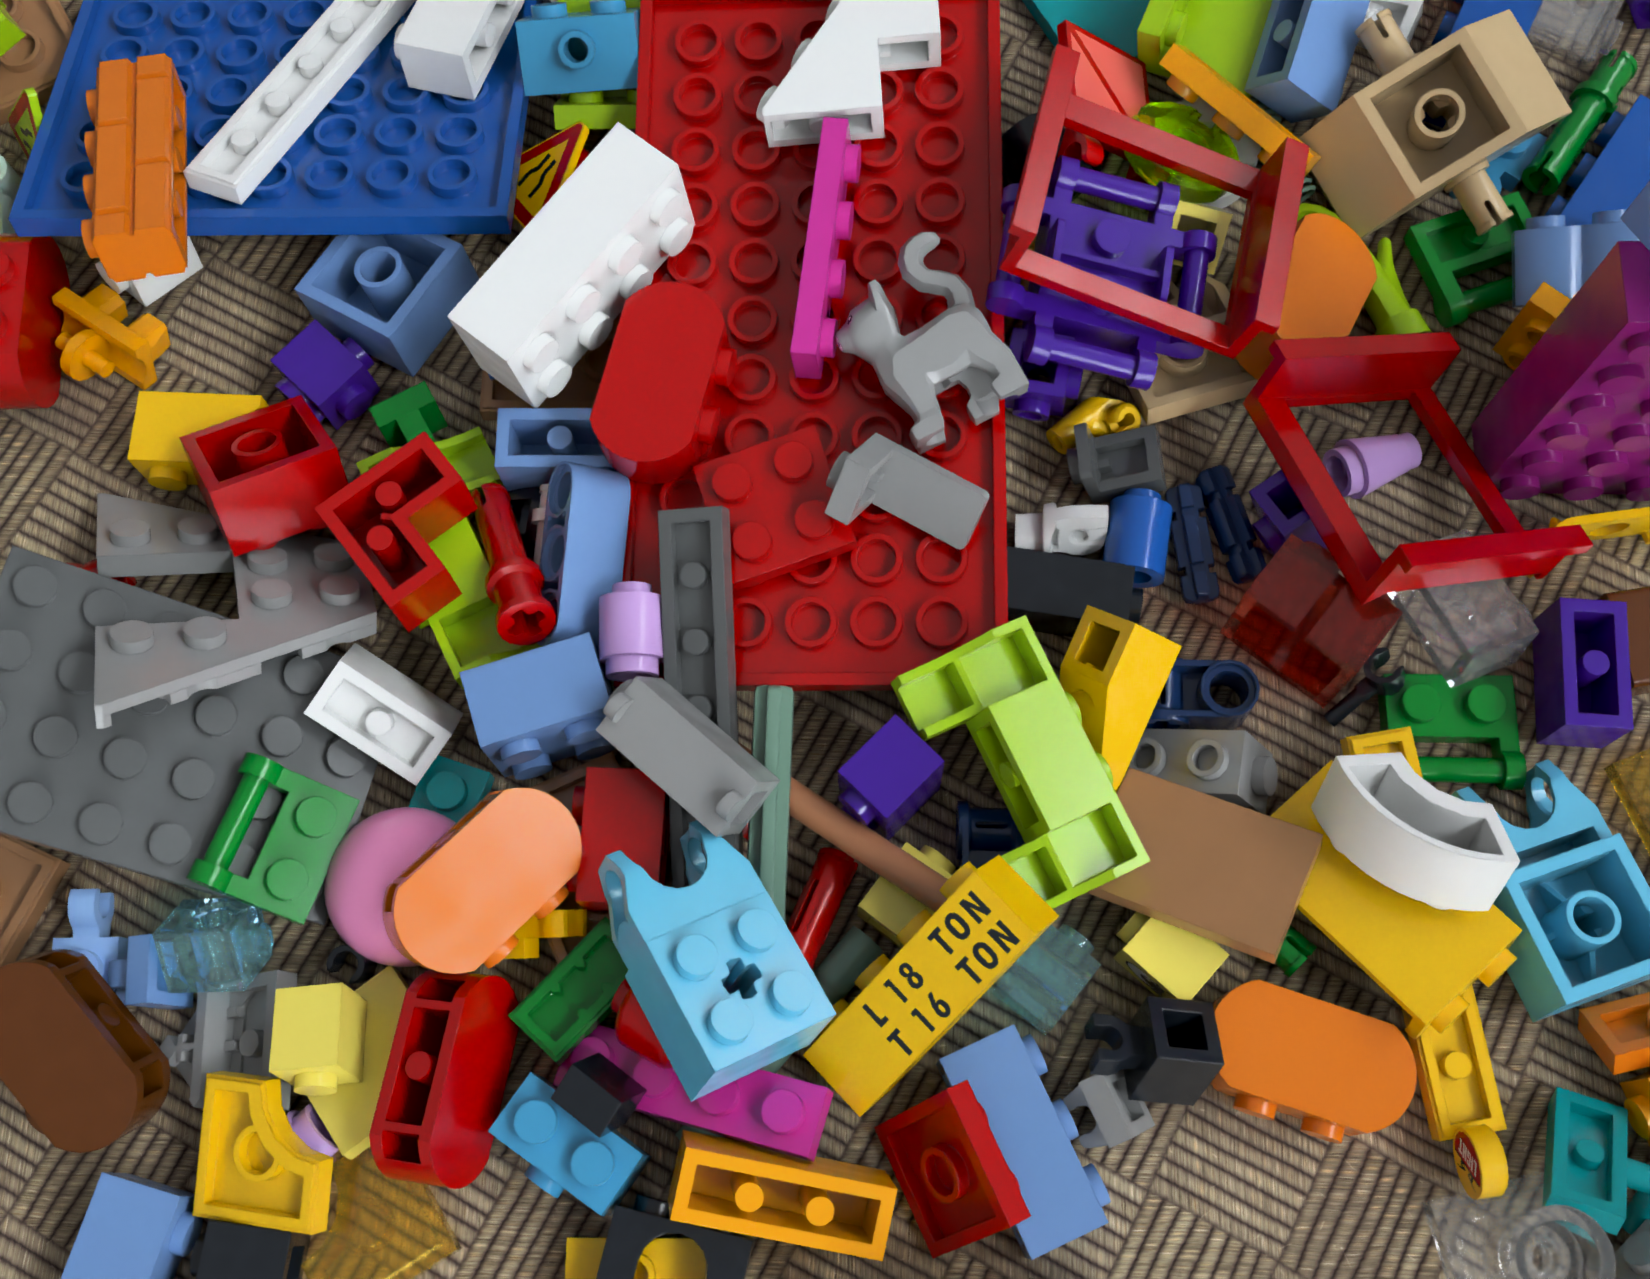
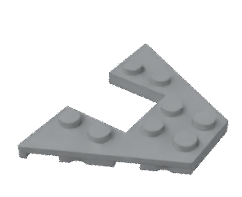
M97 493L96 559L98 574L115 578L234 572L238 619L221 620L215 617L203 616L186 622L146 623L139 620H128L110 626H95L94 710L96 729L112 726V713L156 698L165 699L170 705L187 700L191 694L199 690L219 689L262 674L261 662L298 650L300 657L305 659L325 652L335 644L351 643L377 634V610L371 583L339 540L298 533L280 540L270 549L253 550L234 557L213 516L210 514L106 493Z

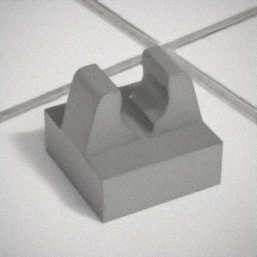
M1124 1069L1113 1075H1093L1082 1080L1063 1099L1069 1111L1080 1106H1086L1090 1108L1096 1120L1095 1128L1078 1138L1084 1148L1102 1146L1112 1148L1155 1126L1144 1101L1128 1100Z

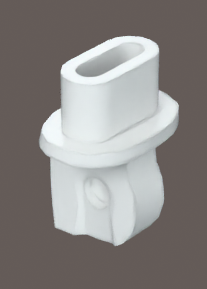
M1051 502L1043 505V513L1016 514L1015 547L1049 553L1061 552L1070 555L1094 553L1104 545L1109 519L1108 505H1070L1057 508L1056 504Z

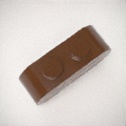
M55 949L0 967V1080L4 1082L23 1106L27 1120L38 1132L46 1135L56 1148L77 1153L91 1152L106 1147L144 1125L156 1115L163 1105L169 1090V1059L84 954L67 949Z

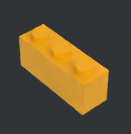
M683 1130L667 1200L669 1216L672 1221L883 1261L898 1188L887 1172L882 1169L815 1156L814 1162L742 1141Z

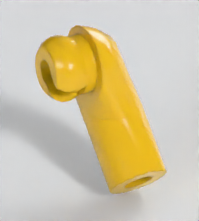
M1089 397L1046 431V436L1056 451L1061 454H1067V449L1076 446L1074 425L1087 423L1093 437H1099L1139 428L1141 414L1135 405L1122 400Z

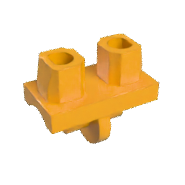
M103 283L82 297L66 287L52 296L53 304L64 313L62 333L57 337L55 346L62 350L60 368L66 375L74 380L83 381L94 376L96 373L103 378H107L115 371L144 391L157 381L154 361L171 345L164 322L147 313L142 314L129 326L123 325L120 322L128 317L125 301L117 292Z

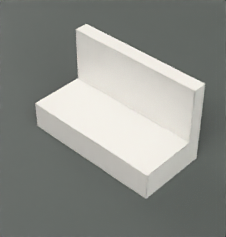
M354 643L339 660L304 711L305 715L416 786L452 736L464 714L357 643Z

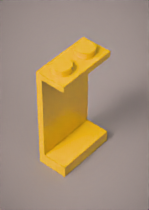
M1330 760L1271 815V817L1323 834L1321 849L1297 909L1413 1017L1404 1030L1411 1038L1416 1040L1430 1025L1439 1034H1442L1469 1007L1470 1004L1461 995L1477 979L1487 987H1490L1517 960V957L1508 949L1523 930L1494 904L1489 911L1440 910L1433 908L1427 903L1405 896L1381 884L1352 863L1344 854L1337 851L1311 809L1333 763Z

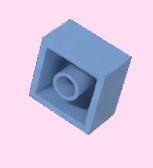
M442 234L337 235L294 290L314 320L316 319L333 336L342 341L347 337L352 338L369 355L414 377L453 325L447 315L476 284L479 277L463 245Z
M589 632L459 672L479 746L504 777L514 775V778L517 780L535 778L551 771L553 762L577 755L579 760H590L608 754L615 749L612 744L596 731L597 727L606 717L603 709L613 693L610 680L605 677V665L599 662V652Z

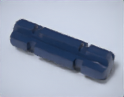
M1218 465L1203 470L1198 474L1195 485L1201 488L1203 502L1209 503V508L1205 511L1222 554L1229 555L1230 561L1226 562L1232 581L1237 585L1254 582L1264 576L1268 566L1261 548L1253 546V542L1257 538L1240 495L1233 494L1232 489L1236 487L1230 469L1225 465Z
M1189 483L1179 484L1177 487L1168 489L1164 497L1165 501L1172 506V516L1175 517V520L1171 521L1170 531L1178 572L1184 571L1185 576L1179 578L1182 598L1188 604H1206L1219 598L1220 589L1217 573H1210L1209 570L1210 567L1215 566L1207 518L1206 516L1200 517L1199 515L1200 512L1205 510L1202 491L1197 485H1190Z

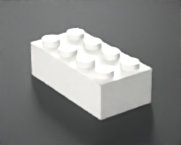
M616 123L447 315L480 368L533 408H538L547 397L552 398L565 388L571 378L572 368L588 349L594 350L606 340L612 330L613 320L623 310L625 301L633 293L651 285L653 274L668 256L674 257L678 255L690 241L693 227L696 224L678 164L621 123Z

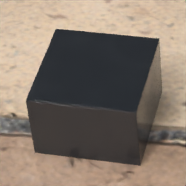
M599 1052L573 1063L551 1099L600 1138L627 1123L647 1090Z

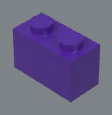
M1560 597L1532 621L1536 744L1602 749L1634 729L1627 602Z
M895 714L838 770V798L844 805L841 810L887 840H890L940 790L945 761Z

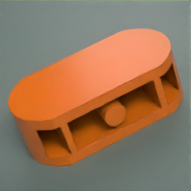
M1323 213L1305 215L1297 222L1280 327L1273 335L1260 331L1235 357L1240 365L1255 379L1259 380L1274 359L1268 350L1274 340L1349 336L1377 279L1372 256L1363 240L1351 227L1343 221Z
M511 788L489 792L387 886L383 899V921L392 944L411 962L442 973L461 974L475 971L482 964L488 969L498 964L518 944L519 939L514 933L533 914L538 920L544 918L556 909L569 894L564 885L578 872L582 856L581 835L572 814L555 797L537 789Z
M1259 979L1246 982L1220 996L1213 1002L1225 1065L1210 1084L1216 1091L1235 1097L1234 1109L1274 1121L1277 1111L1301 1119V1132L1325 1141L1342 1144L1344 1134L1348 1136L1367 1134L1390 1126L1403 1115L1410 1105L1417 1082L1416 1063L1408 1041L1394 1024Z

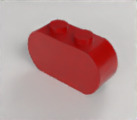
M16 233L0 234V410L49 408L54 405L59 397L62 350L55 346V341L62 333L64 313L53 304L52 296L64 287L70 289V283L62 253L51 236L18 237Z
M659 282L638 290L624 303L589 419L608 463L617 472L632 481L644 484H662L677 480L689 473L693 466L698 465L703 444L713 445L721 414L720 407H715V402L720 385L729 387L732 382L737 362V349L730 348L726 325L720 308L701 289L682 282Z
M428 970L419 975L406 990L369 1133L373 1159L380 1172L386 1177L395 1180L460 1189L472 1183L487 1164L494 1137L488 1130L499 1116L519 1027L508 1016L518 1006L517 998L512 987L504 978L496 975L477 973L449 974Z

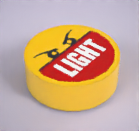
M1485 1124L1457 1128L1453 1137V1154L1458 1176L1466 1193L1474 1200L1502 1196L1508 1187L1509 1173L1505 1152L1497 1134Z

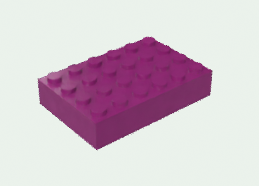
M1618 241L1472 423L1474 454L1503 498L1521 500L1534 497L1539 493L1563 494V497L1567 500L1582 501L1596 498L1602 494L1626 495V498L1630 501H1650V251L1641 241Z

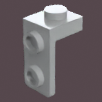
M875 433L852 453L843 451L835 461L826 482V486L833 489L824 513L848 525L872 503L952 547L961 550L969 543L989 500V493L890 439Z
M1145 728L1129 764L1130 768L1265 815L1268 796L1274 794L1278 780L1277 765L1273 754L1246 730Z

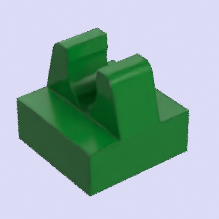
M425 381L368 408L390 447H402L423 431L428 434L433 442H436L432 434L448 426Z

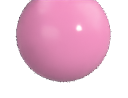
M400 807L384 810L369 816L354 826L343 837L330 861L324 882V897L333 927L350 948L366 959L379 964L394 967L419 966L405 958L388 937L383 921L385 891L391 882L442 837L456 822L428 809Z

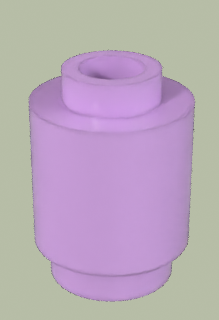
M639 581L618 582L612 585L611 593L599 597V662L605 664V677L609 680L625 682L629 679H634L636 676L659 678V664L664 663L661 595L653 593L652 585Z

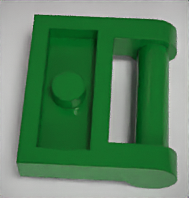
M1519 191L1501 196L1509 210H1512L1514 216L1497 227H1492L1490 231L1479 237L1464 209L1410 226L1403 237L1433 298L1435 316L1444 328L1467 321L1469 314L1512 301V275L1463 292L1456 279L1512 261L1511 234L1517 230H1525L1526 219L1532 218Z
M1383 674L1381 677H1388L1392 674ZM1405 674L1404 686L1399 692L1388 696L1378 694L1381 731L1411 726L1414 742L1491 744L1492 758L1418 756L1423 779L1427 782L1495 783L1499 790L1523 789L1526 782L1527 766L1525 757L1520 752L1513 675Z
M246 752L237 770L243 776L203 859H194L186 878L201 886L301 926L306 921L326 877L333 854L342 841L360 800L284 768L282 765L264 756ZM270 787L286 795L247 878L232 873L229 871V868L267 788Z

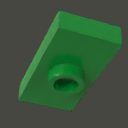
M605 916L508 1015L558 1066L612 1012L611 1003L628 971L612 941L610 920Z

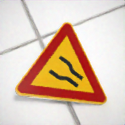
M583 122L571 125L521 154L513 216L523 228L528 225L574 172L589 134V128Z

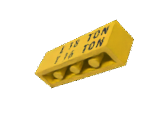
M1000 855L979 868H976L968 861L943 884L939 892L947 900L933 915L927 908L923 909L898 933L896 938L902 943L903 948L891 960L885 954H882L858 976L854 983L862 992L850 1005L844 998L833 1005L837 1014L820 1032L821 1036L803 1054L859 1117L887 1095L1059 917Z

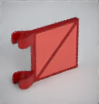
M1068 20L1058 24V44L1081 53L1071 94L1152 126L1146 64ZM1065 127L1058 157L1063 155L1078 159L1080 162L1083 160L1085 163L1095 167L1104 160L1103 149L1131 162L1126 179L1156 186L1160 181L1168 183V179L1156 166L1155 162Z

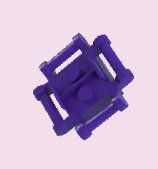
M1060 155L1052 172L1048 197L1046 196L1036 235L1034 252L1167 302L1173 259L1183 261L1177 307L1202 316L1208 263L1215 259L1218 239L1216 235L1206 230L1193 229L1184 232L1172 229L1173 216L1180 199V186L1163 181L1153 186L1080 167V160ZM1020 183L1011 184L1004 188L1001 211L1006 217L996 279L988 284L985 306L991 312L1023 320L1022 329H1027L1024 348L1025 362L1044 366L1047 361H1052L1126 379L1128 387L1147 391L1151 387L1157 371L1158 356L1155 353L1180 359H1195L1203 355V347L1029 281L1028 291H1025L1024 287L1020 285V277L999 270L1010 234L1008 233V228ZM1073 191L1149 210L1148 220L1145 222L1071 203ZM1054 334L1075 337V340L1055 336Z

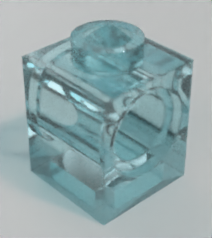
M228 898L183 899L152 934L168 993L245 991L273 955V933L269 924L264 922L262 910Z
M1062 924L1058 930L1051 925L1012 965L997 984L992 994L1043 1035H1046L1057 1024L1102 964L1090 956L1095 948L1083 935L1066 924Z

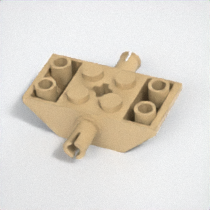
M1390 9L1382 10L1376 14L1378 18L1376 21H1373L1372 17H1370L1354 31L1368 50L1382 76L1352 95L1299 137L1301 141L1309 145L1311 149L1321 156L1319 161L1310 170V173L1334 213L1351 227L1361 239L1443 190L1446 193L1453 191L1479 237L1490 231L1492 227H1497L1514 216L1512 210H1509L1486 172V169L1490 167L1489 162L1568 116L1572 110L1510 9L1466 25L1427 50L1418 53L1413 52L1393 19ZM1425 112L1432 119L1438 118L1441 115L1446 119V124L1440 132H1436L1434 129L1430 130L1423 124V120L1426 117Z

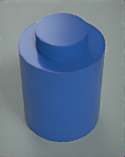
M1146 488L1128 489L1124 492V495L1115 497L1110 501L1107 536L1102 561L1134 566L1133 588L1156 587L1164 582L1173 512L1172 506L1162 500L1158 492Z

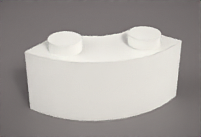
M1401 752L1336 756L1311 806L1317 821L1337 851L1344 854L1352 863L1381 884L1405 896L1427 903L1436 909L1489 911L1521 862L1493 804L1464 801L1437 790L1415 773Z

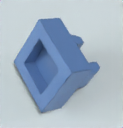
M156 934L128 936L127 959L109 961L108 985L112 989L125 988V1005L165 1010L193 1008L196 941Z

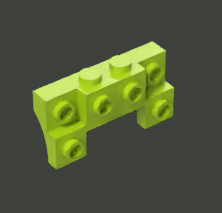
M479 426L451 438L434 442L462 477L470 494L477 489L481 494V498L485 497L481 487L485 483H497L504 486L494 467L495 458ZM401 447L387 448L357 462L356 465L360 474L362 475ZM468 516L428 544L446 567L462 594L421 623L419 628L423 629L429 625L431 626L452 674L463 690L459 672L542 647L537 642L521 646L510 644L503 640L497 632L495 616L498 612V607L495 603L491 602L485 590V578L490 568L486 554Z
M1026 615L991 629L955 650L897 676L891 682L914 732L922 740H929L966 723L1025 842L1024 845L1001 857L1052 909L1151 861L1112 786L1113 776L1107 761L1100 753L1093 749L1081 725L1082 715L1080 708L1073 696L1063 690Z

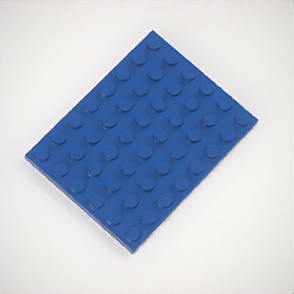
M83 0L8 217L17 236H82L81 221L92 218V212L88 207L83 190V176L93 174V167L86 153L84 134L87 131L95 130L87 108L86 91L96 89L99 62L128 58L134 63L139 56L162 53L172 58L186 94L188 166L334 0ZM525 0L475 100L408 87L401 62L397 59L394 52V37L398 26L407 20L416 3L415 1L242 205L189 188L187 183V236L511 234L529 96H525L515 21L526 16H532L531 5L542 4V0Z

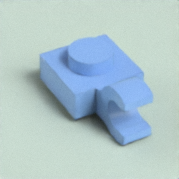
M97 888L71 889L68 897V918L73 930V937L53 938L52 950L67 949L84 954L107 983L109 961L127 959L128 938L110 937L111 922L114 914V893H100V889ZM125 988L112 989L125 1005Z

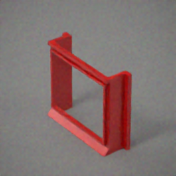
M1057 44L1051 55L1043 91L1040 96L1039 108L1008 228V233L1010 234L999 270L1231 359H1234L1260 331L1273 335L1280 327L1310 146L1287 137L1263 167L1257 169L1071 94L1081 53ZM1063 126L1247 199L1224 325L1028 249L1038 233Z
M1450 332L1274 340L1269 346L1268 350L1274 359L1242 404L1361 606L1390 592L1534 575L1536 579H1542L1565 556L1587 553L1594 546L1580 524L1533 530L1523 529L1431 389L1461 351V348ZM1408 400L1494 534L1399 544L1390 556L1382 562L1289 407Z

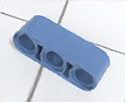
M562 461L552 473L547 492L539 567L544 576L542 595L550 601L554 608L556 625L548 636L537 642L540 646L589 632L599 652V597L611 593L612 585L623 580L631 486L629 478L619 472Z

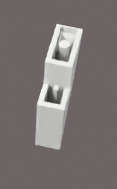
M832 0L826 13L825 23L813 39L806 38L799 45L793 56L791 69L778 87L775 85L771 86L759 102L756 118L765 125L769 148L820 143L823 117L847 118L849 120L851 141L885 138L880 72L941 67V30L938 0Z

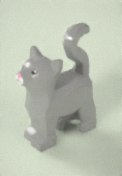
M920 232L910 237L900 248L898 266L902 278L917 291L944 296L947 299L948 309L923 327L903 336L900 334L893 306L885 295L880 283L874 279L867 285L868 298L850 311L846 323L835 334L839 349L844 353L854 354L872 365L884 393L912 417L915 424L910 430L909 437L920 455L946 442L944 419L936 395L960 384L966 389L970 397L967 404V413L972 422L978 425L999 414V399L1002 400L1013 395L1020 396L1027 392L1029 381L1011 349L991 331L982 312L975 307L972 291L957 274L942 270H932L925 266L923 262L924 257L940 243V237L935 232Z

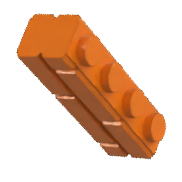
M165 53L139 56L134 63L128 58L99 62L96 89L86 91L87 108L95 130L87 131L84 134L86 153L93 167V174L83 176L84 195L92 212V218L81 221V234L85 249L91 259H100L109 279H113L116 283L146 278V273H151L155 277L185 273V268L188 267L187 181L183 171L187 167L186 94L173 60Z

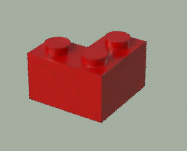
M425 431L314 508L408 632L462 594L446 567L428 544L474 512L478 507L462 477Z

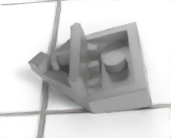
M273 970L229 979L224 987L205 983L201 985L197 991V1009L185 1028L178 1036L167 1035L159 1047L169 1059V1065L177 1067L190 1086V1098L188 1100L193 1107L203 1108L206 1073L229 1071L279 1078L269 1072L275 990L297 987V973ZM280 1079L282 1106L284 1111H290L291 1085Z

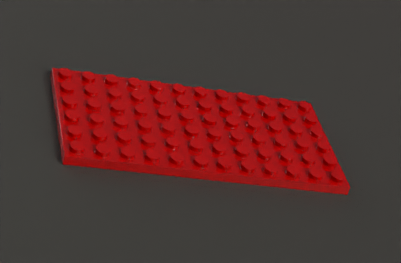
M641 0L635 134L678 164L696 224L693 227V234L687 246L674 257L668 256L653 274L651 284L668 281L682 282L695 286L708 294L722 312L730 348L737 349V362L732 382L729 387L720 385L715 402V407H720L721 411L713 445L703 444L698 465L814 424L831 469L843 451L852 453L875 433L920 455L909 437L910 430L915 424L912 417L884 393L872 365L854 354L842 352L837 345L834 358L824 357L821 379L799 378L795 375L790 354L819 143L769 148L765 125L756 118V112L764 93L773 85L778 87L790 71L793 56L799 45L806 38L813 39L825 23L826 13L832 0ZM938 0L941 30V67L880 72L885 138L851 141V144L861 145V168L858 183H848L845 201L853 202L854 204L853 228L850 241L840 240L837 258L846 261L845 288L842 299L832 298L829 318L838 320L839 331L846 323L850 311L868 298L867 285L874 279L880 283L885 295L893 306L900 334L903 336L923 327L947 310V299L944 296L917 291L902 278L898 266L900 248L910 237L920 232H935L940 237V243L924 257L923 262L928 269L942 270L959 275L971 289L975 307L982 312L991 331L1004 343V315L991 312L985 306L988 284L996 279L1003 235V213L1001 211L1000 0ZM960 384L936 395L944 419L946 442L922 453L920 456L989 493V500L969 543L964 549H956L871 503L850 523L857 540L858 549L737 591L733 587L737 691H754L757 686L783 685L791 687L793 691H894L891 682L897 676L947 654L991 629L1008 623L1005 399H999L1000 412L998 415L975 425L967 413V404L970 397L966 389ZM693 469L677 480L662 484H644L629 479L631 500L622 582H646L652 585L653 593L661 595L658 511L706 507ZM664 663L659 664V678L663 679ZM614 681L613 686L617 689L624 682Z

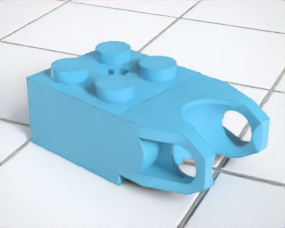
M1549 759L1536 763L1532 769L1527 771L1524 787L1526 792V809L1530 819L1529 828L1513 826L1502 819L1497 813L1521 862L1493 904L1523 930L1508 949L1517 957V960L1507 969V972L1532 1022L1650 979V887L1621 834L1612 835L1598 807L1574 786L1565 774ZM1544 781L1549 786L1553 802L1547 797ZM1469 786L1452 794V796L1464 801L1486 803Z
M698 820L690 822L689 829L680 838L686 861V876L690 886L681 888L663 886L653 880L641 866L634 863L620 850L606 855L598 869L604 896L609 907L612 941L628 969L625 978L691 1102L810 1045L837 1014L750 861L721 836L716 837Z

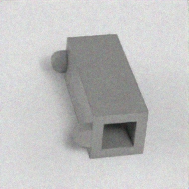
M636 676L634 679H629L622 683L609 697L603 709L606 717L596 729L601 736L716 837L740 833L781 781L663 678Z

